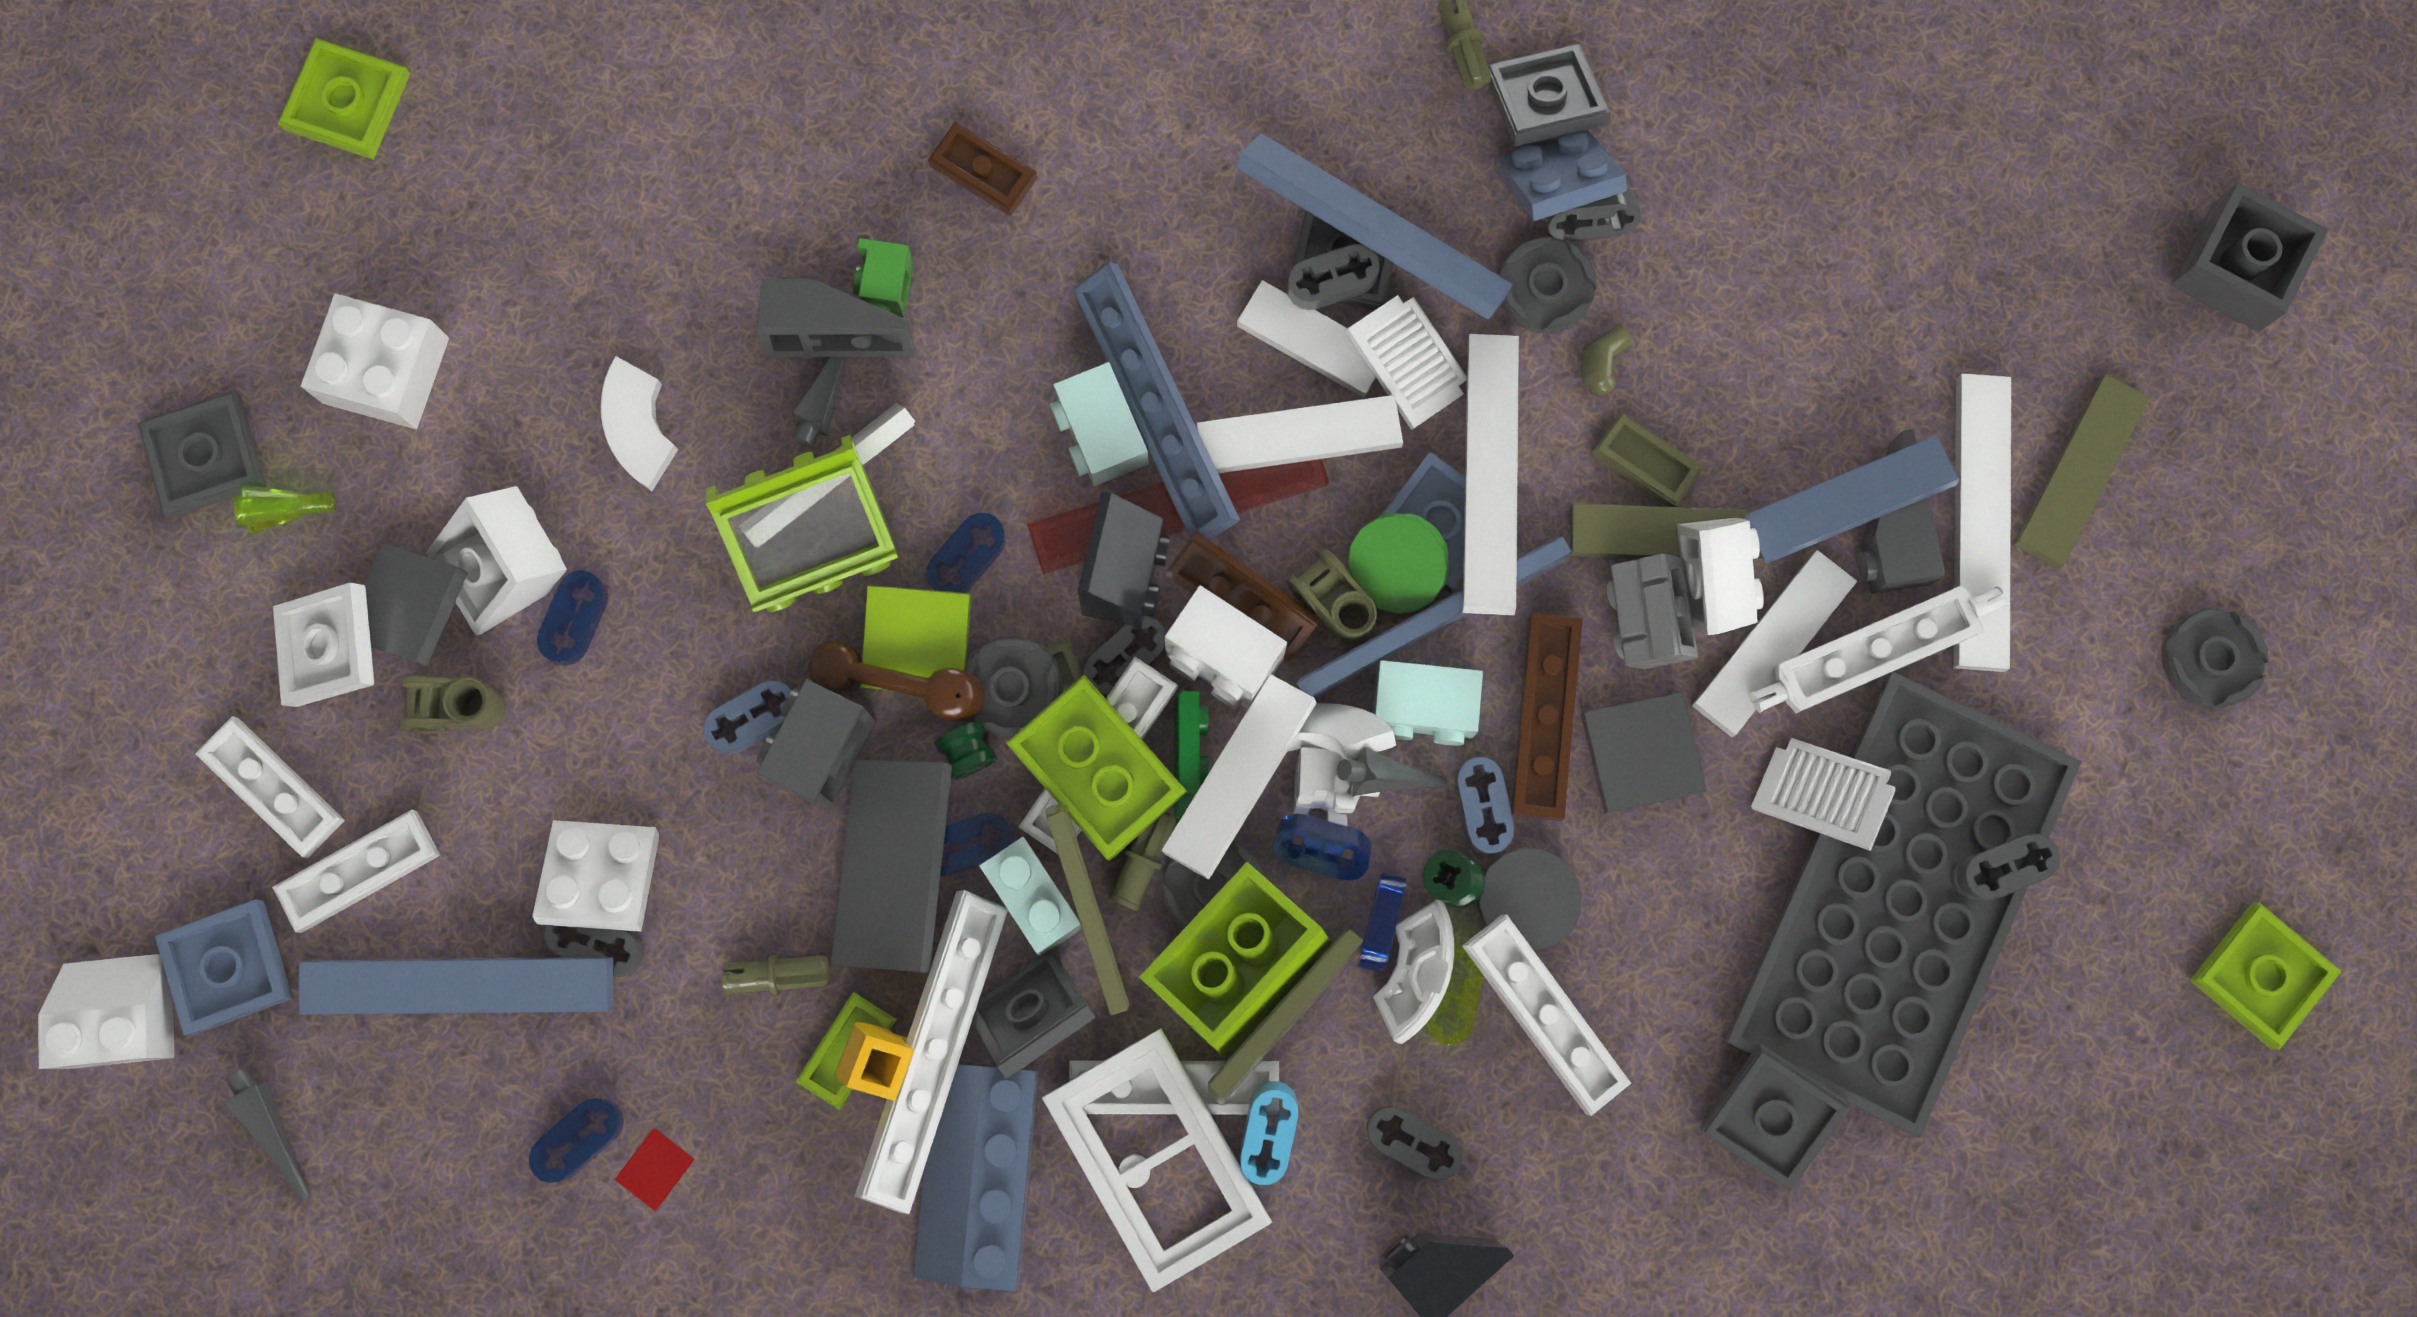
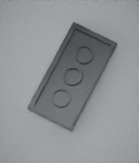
M854 760L831 966L930 973L952 765L944 762Z

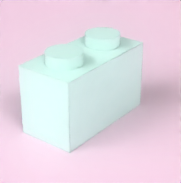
M1109 362L1053 384L1057 401L1049 405L1060 432L1069 428L1076 445L1068 448L1079 476L1088 473L1095 487L1149 465L1147 448Z
M1380 660L1376 669L1373 714L1383 719L1393 729L1395 740H1412L1413 733L1434 735L1433 742L1437 744L1464 745V738L1472 739L1478 732L1483 671Z
M1024 837L979 865L1039 956H1043L1082 929L1079 919Z

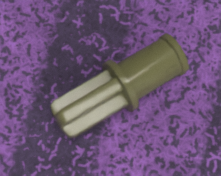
M1441 0L1438 4V11L1442 16L1449 39L1446 42V49L1449 54L1454 55L1462 84L1467 90L1474 89L1477 91L1483 89V86L1490 83L1491 74L1481 46L1484 42V36L1475 27L1468 5L1469 0H1455L1457 14L1454 13L1450 0Z
M1164 812L1135 838L1130 851L1124 850L1123 854L1127 855V858L1112 892L1109 893L1108 898L1135 911L1139 910V905L1155 869L1161 870L1162 865L1158 862L1163 853L1162 849L1174 828L1176 817L1168 812Z
M771 954L768 960L724 962L722 967L723 972H728V975L722 974V985L726 996L771 991L773 996H779L782 990L823 987L827 985L830 978L829 962L827 957L823 955L780 959L778 954Z

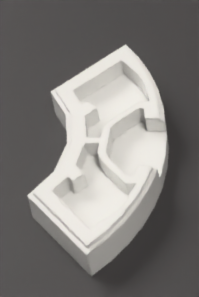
M615 356L609 367L602 389L601 419L607 442L619 463L636 481L650 491H653L678 451L676 446L663 436L656 422L655 402L662 384L657 378Z
M1316 703L1288 751L1298 750L1301 747L1322 748L1336 752L1344 759L1355 760L1361 754L1364 747L1374 752H1380L1396 746L1393 729L1383 719L1371 712L1342 704Z
M1437 899L1395 925L1399 942L1397 965L1388 983L1373 996L1393 1041L1399 1044H1403L1413 1037L1428 1022L1438 1008L1450 981L1454 961L1453 928L1445 904Z

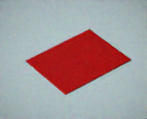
M653 1128L614 1180L656 1212L695 1159Z

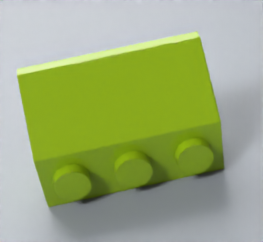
M1246 862L1139 978L1219 1055L1227 1060L1327 951L1332 943L1324 930Z

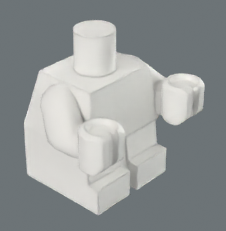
M1301 747L1295 764L1293 813L1308 815L1310 809L1322 808V810L1326 811L1325 830L1329 833L1344 834L1347 829V815L1341 813L1352 814L1360 796L1379 797L1380 792L1353 796L1352 781L1341 780L1337 775V766L1344 759L1343 757L1327 749Z

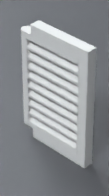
M1397 295L1345 330L1387 395H1395L1397 409L1411 430L1464 394L1459 385L1467 380L1466 374L1414 297L1403 303Z
M1791 738L1786 750L1776 747L1751 807L1753 810L1871 851L1896 789L1894 786L1887 784L1891 775L1890 770Z

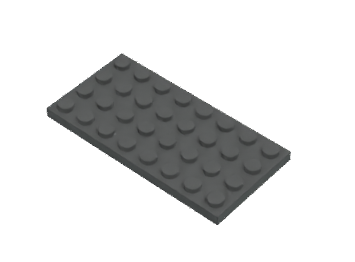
M1892 672L1886 676L1851 755V758L1890 770L1891 775L1887 784L1894 786L1896 789L1873 847L1869 851L1830 836L1816 833L1723 1043L1749 1056L1758 1044L1761 1043L1849 1101L1852 1107L1913 1137L1921 1138L2028 888L2025 887L1992 900H1973L1966 896L1959 887L1957 879L1958 869L1962 862L1970 856L2018 837L2040 834L2049 838L2082 761L1900 674ZM2028 849L2026 856L2013 861L2017 869L2033 865L2036 867V863L2040 860L2042 854L2039 850L2030 851ZM1980 866L1981 872L1974 876L1977 885L1986 884L1991 890L1989 881L2004 874L2000 866L1983 870Z

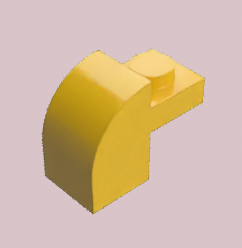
M855 1022L834 1075L846 1087L895 1101L914 1049L906 1043L907 1037L894 1034L889 1029L881 1026Z

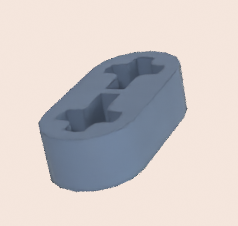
M768 680L713 710L704 722L703 733L706 741L715 750L723 754L734 755L774 734L781 728L785 717L781 716V714L775 717L770 712H764L755 718L754 713L767 705L765 699L767 694L773 693L778 698L785 696L787 699L792 690L779 681ZM785 701L782 702L781 705H780L781 710H782V708H783V705H784ZM727 718L732 723H738L747 718L749 722L735 730L737 739L734 742L730 743L724 737L717 739L716 735L722 731L720 722L723 719Z
M1475 757L1465 762L1458 770L1455 777V788L1465 836L1469 845L1478 853L1494 855L1503 851L1511 843L1514 836V824L1504 776L1500 767L1491 759ZM1473 768H1480L1482 775H1491L1493 783L1485 787L1487 802L1480 803L1476 787H1467L1466 779L1473 775ZM1489 809L1492 824L1496 826L1501 825L1503 828V833L1495 839L1496 845H1489L1486 837L1478 838L1476 834V829L1484 825L1482 810Z

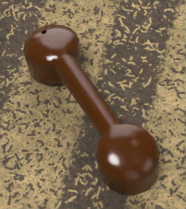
M827 641L820 644L813 651L809 660L808 671L812 682L834 693H842L849 690L855 683H861L924 698L927 708L934 715L953 721H965L973 718L984 704L985 691L982 683L975 675L964 670L943 668L935 671L929 678L878 667L861 663L858 653L852 646L838 641Z

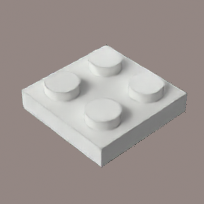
M347 583L273 606L281 705L299 707L374 685L365 585Z
M553 820L532 915L535 922L539 925L642 931L659 842V833L656 827Z

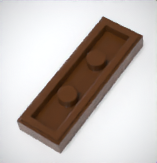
M1197 531L1193 533L1164 574L1191 594H1194L1201 585L1285 640L1287 647L1284 659L1287 661L1292 659L1320 620L1317 615Z

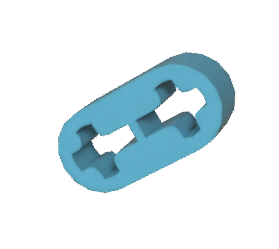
M1279 1081L1263 1083L1253 1092L1250 1099L1240 1146V1166L1244 1176L1258 1185H1270L1277 1182L1284 1176L1288 1167L1298 1121V1102L1294 1091L1285 1083ZM1272 1098L1282 1099L1283 1108L1287 1111H1279L1274 1127L1268 1126L1266 1108L1261 1105H1270ZM1263 1140H1270L1271 1154L1275 1160H1268L1265 1168L1257 1167L1256 1158L1250 1155H1259Z

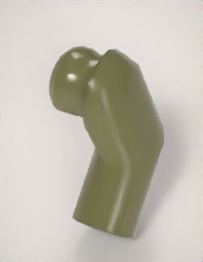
M1620 324L1591 343L1582 354L1581 378L1583 383L1589 386V390L1593 395L1603 396L1614 389L1616 380L1612 375L1613 358L1633 344L1629 332Z

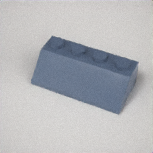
M958 1064L924 1167L914 1278L959 1287L1016 1291L1020 1286L1040 1071L1020 1069L1006 1079L998 1067Z

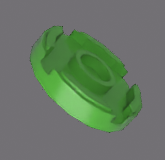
M1387 513L1381 514L1361 528L1351 544L1348 566L1352 578L1373 600L1378 609L1401 614L1418 611L1438 596L1448 581L1449 552L1447 543L1436 527L1422 517L1410 513L1405 515Z

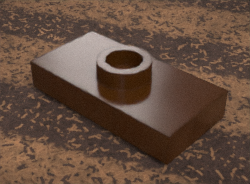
M956 121L928 159L931 168L1010 217L1038 178L1037 171Z

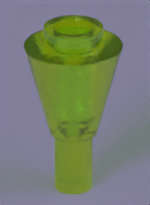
M243 485L242 495L234 496V513L238 526H247L250 535L301 518L303 514L336 511L333 491L299 494V492Z

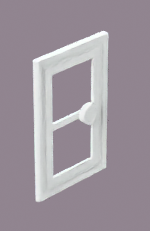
M1162 1028L1152 1032L1042 1097L1153 1293L1272 1223ZM1151 1068L1188 1135L1147 1159L1137 1154L1125 1157L1121 1161L1118 1171L1083 1107ZM1194 1144L1232 1211L1163 1250L1128 1187L1138 1188L1143 1186L1148 1181L1152 1168Z

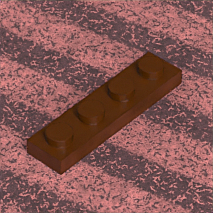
M1532 612L1529 615L1511 803L1512 816L1563 821L1565 819L1583 618Z

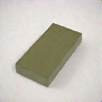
M1620 412L1591 454L1667 507L1678 506L1704 469L1703 466L1623 412Z

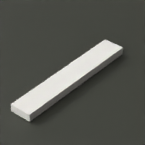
M1469 334L1462 613L1514 615L1516 611L1519 336Z
M1961 374L1956 378L1955 472L1959 481L1958 485L1955 486L1954 588L1962 585L1973 597H1976L2000 586L2005 593L1987 602L1991 603L2007 596L2008 605L1983 615L1984 632L1953 645V669L2005 672L2010 669L2011 377Z
M966 890L956 891L906 1041L914 1049V1053L896 1100H886L854 1197L900 1213H910L1008 912L1007 908Z

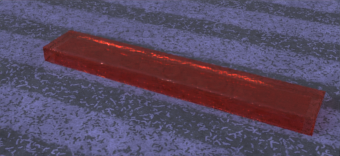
M1322 459L1218 473L1237 514L1328 486L1329 484ZM1163 482L1119 495V497L1163 518V535L1168 536L1186 530ZM1099 502L1027 524L1043 575L1085 561Z

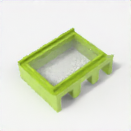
M851 435L841 438L843 447L841 449L814 458L812 452L803 453L793 459V467L767 477L764 470L755 471L745 477V485L719 494L716 485L706 489L705 504L713 516L754 613L765 608L768 612L782 610L793 604L796 600L795 597L813 590L816 594L832 591L843 583L842 579L860 572L864 576L879 573L890 566L891 560L898 558L895 543Z

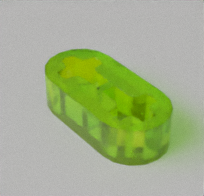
M1463 947L1454 948L1453 963L1457 962L1459 956L1465 957L1466 967L1474 969V975L1472 978L1463 979L1459 994L1451 992L1454 975L1451 974L1448 987L1438 1008L1425 1024L1428 1035L1441 1045L1453 1046L1464 1042L1470 1036L1474 1027L1484 975ZM1450 999L1458 1000L1455 1017L1463 1020V1027L1461 1030H1452L1450 1037L1443 1036V1027L1435 1024V1017L1437 1014H1446Z

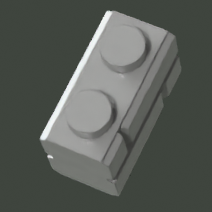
M1657 554L1640 558L1639 560L1611 565L1612 581H1609L1607 584V597L1612 608L1617 610L1619 630H1616L1614 634V646L1618 656L1624 659V665L1647 669L1668 665L1669 663L1697 659L1698 652L1684 559L1670 554Z

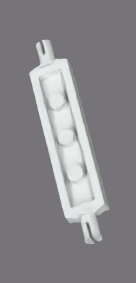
M1961 585L1780 663L1774 667L1776 683L1750 693L1752 703L1771 695V698L1754 705V708L1757 712L1761 713L1763 710L1786 701L1796 714L1984 632L1983 615L2008 605L2007 596L1991 603L1987 601L2002 595L2005 591L2000 586H1997L1992 590L1973 597Z

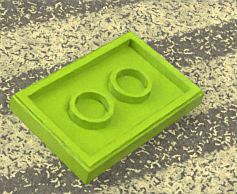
M1085 675L1081 676L1006 742L1057 803L1063 802V805L1067 806L1070 818L1108 861L1115 857L1187 793L1185 788Z

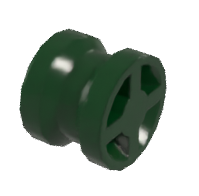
M980 721L960 726L944 734L934 742L937 751L945 755L949 764L952 765V781L973 775L998 760L994 750L986 747L982 739L985 731Z
M1449 849L1438 851L1431 856L1425 864L1422 874L1423 885L1428 894L1455 908L1469 907L1477 902L1484 892L1486 883L1484 872L1479 864L1465 857L1460 852ZM1449 870H1451L1452 875L1449 878V882L1444 884Z

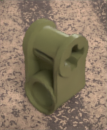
M1325 548L1318 554L1319 560L1298 578L1292 575L1286 580V584L1297 600L1320 618L1319 621L1337 641L1347 646H1359L1367 642L1373 635L1377 618L1376 605L1355 582L1342 562ZM1355 609L1365 615L1367 622L1359 629H1350L1341 623L1339 616L1346 610Z
M426 675L402 677L401 686L406 688L404 719L399 720L398 729L417 733H442L447 730L482 731L498 725L505 715L506 703L501 692L477 679L469 677L443 678ZM481 693L483 700L481 708L478 712L469 716L467 710L468 702L474 695Z

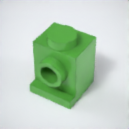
M859 238L858 250L864 265H857L853 282L854 294L859 295L862 301L904 318L914 266L909 246Z

